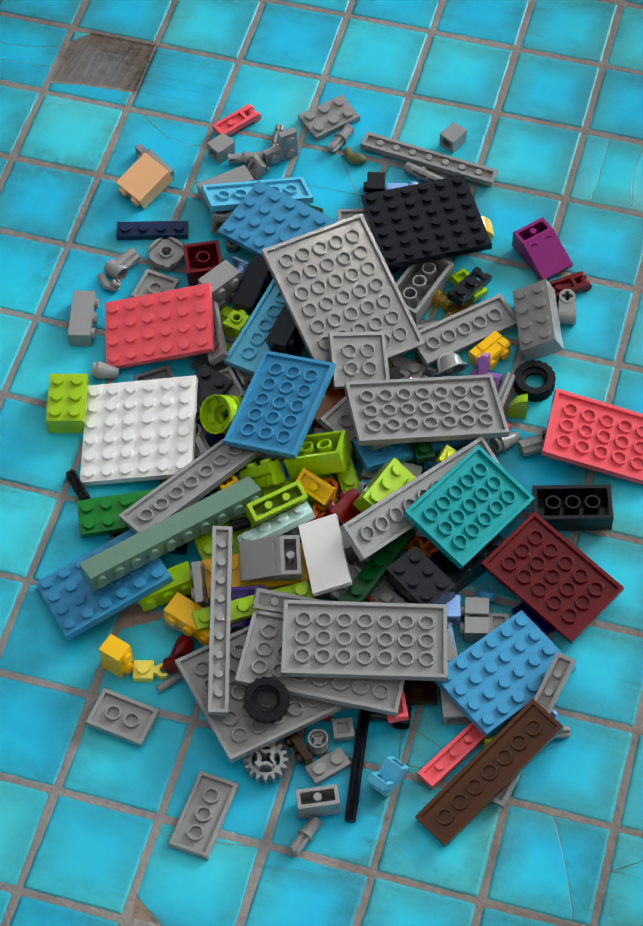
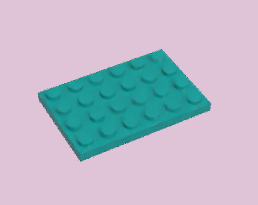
M477 445L405 510L403 516L461 570L532 503L535 497L483 448Z

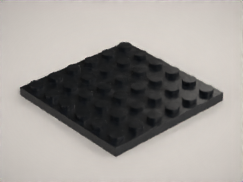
M464 174L361 195V201L374 239L389 270L492 249L491 240Z

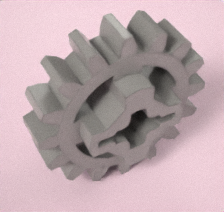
M276 742L245 756L246 758H243V763L246 765L244 766L245 772H249V778L256 777L257 783L263 779L265 784L268 783L269 779L275 783V777L282 778V772H287L286 765L289 764V759L286 758L287 751H282L283 745L276 746ZM255 757L256 762H255V765L253 766L252 761H253V758ZM278 757L280 759L279 765L276 762Z

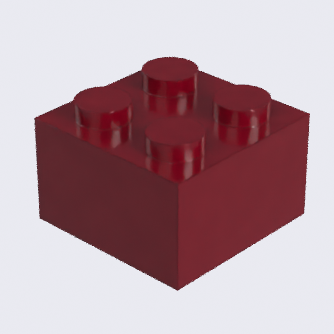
M219 240L183 245L188 285H199L198 279L222 262Z

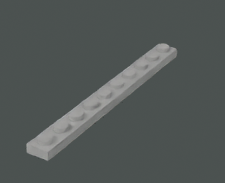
M212 526L207 715L228 716L232 526Z

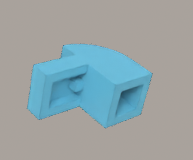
M394 756L386 757L379 770L371 772L367 780L372 788L388 797L401 783L410 767Z

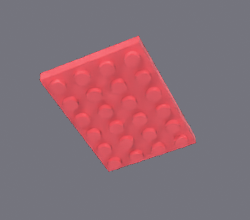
M199 284L105 302L106 364L122 369L215 352L211 284Z
M556 388L541 455L643 485V414Z

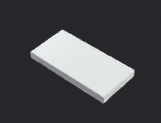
M336 513L298 525L312 594L318 596L353 585Z

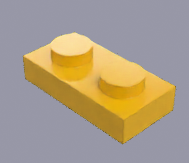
M303 468L296 481L300 480L308 495L324 506H327L337 490L307 468Z

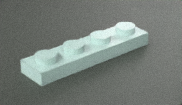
M306 501L249 531H245L237 536L239 542L280 536L316 517Z

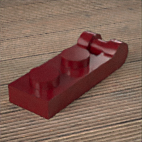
M583 271L549 282L555 290L556 300L559 299V293L563 289H571L574 293H578L581 291L587 292L592 288L590 281L586 280V275Z

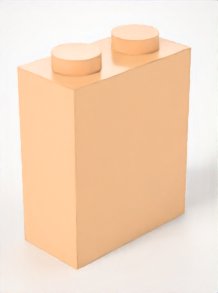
M144 153L116 183L119 186L118 191L124 197L129 196L131 198L130 201L136 207L140 205L145 210L174 179L167 169L147 153Z

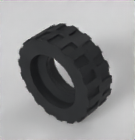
M540 360L525 361L523 364H520L514 374L513 386L516 394H528V401L541 402L544 399H548L555 388L556 377L555 372L552 370L553 368ZM532 374L539 375L543 378L544 383L541 387H530L525 382L526 377Z
M263 676L262 678L254 679L255 681L250 682L248 688L244 691L243 700L246 712L259 723L268 724L281 720L290 707V696L287 688L280 680L274 677ZM263 690H271L277 696V703L271 710H262L257 705V696Z

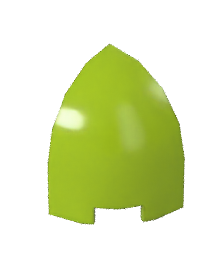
M521 394L511 401L507 417L526 419L528 394Z

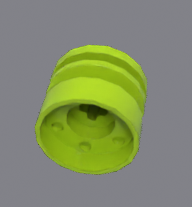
M219 394L208 396L200 408L199 417L203 428L211 434H227L243 398L241 396Z

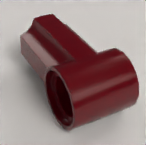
M178 636L170 655L164 658L162 664L167 674L172 675L179 672L175 660L192 652L194 640L190 636Z

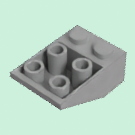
M281 535L239 542L241 582L301 580L300 535Z

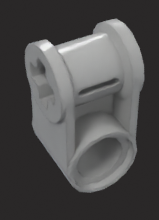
M563 289L559 293L558 315L560 324L575 325L576 296L571 289Z

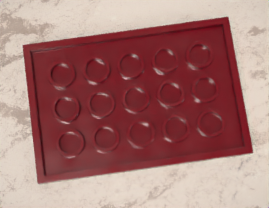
M535 511L481 563L482 568L570 644L624 590L621 584Z

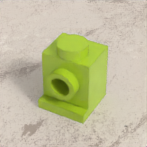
M241 309L239 311L232 310L226 321L222 323L224 335L234 339L238 337L249 319L246 311Z

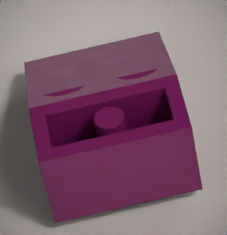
M543 217L513 232L512 247L541 280H548L573 266L554 229Z

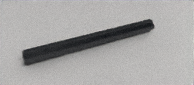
M359 709L344 817L345 821L354 823L357 816L370 711Z

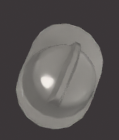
M454 352L440 354L437 358L438 373L432 377L456 374L465 370L469 364L464 363L461 357Z

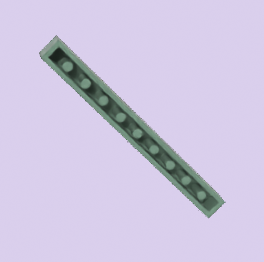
M247 476L79 563L81 577L93 591L102 588L114 580L122 578L124 575L156 560L158 557L173 551L177 547L192 541L198 536L212 530V526L223 525L227 521L240 516L245 512L246 504L262 497V490L250 476Z

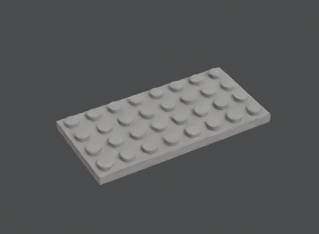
M492 374L345 382L344 384L358 446L477 439L481 436L483 438L508 437L510 433Z
M284 600L281 676L447 681V604Z
M257 609L253 610L235 677V684L249 686L250 682L252 683L256 678L259 679L263 676L274 677L285 685L289 695L397 717L405 680L281 676L283 614Z

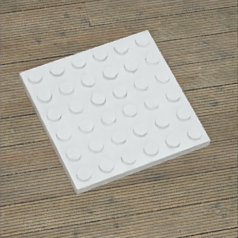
M197 376L89 385L80 480L83 485L92 486L169 479L192 462L195 454Z

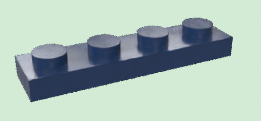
M188 221L117 222L116 237L117 240H157L159 238L164 240L169 239L168 237L188 239L189 224Z

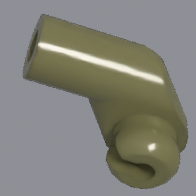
M350 147L343 149V153L350 164H365L367 160L365 155L353 153Z

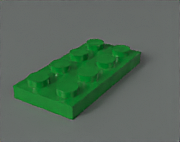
M154 489L77 501L81 538L128 531L130 528L120 520L119 514Z

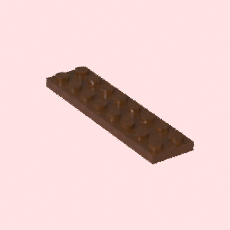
M532 699L415 818L444 847H447L564 729L563 726Z

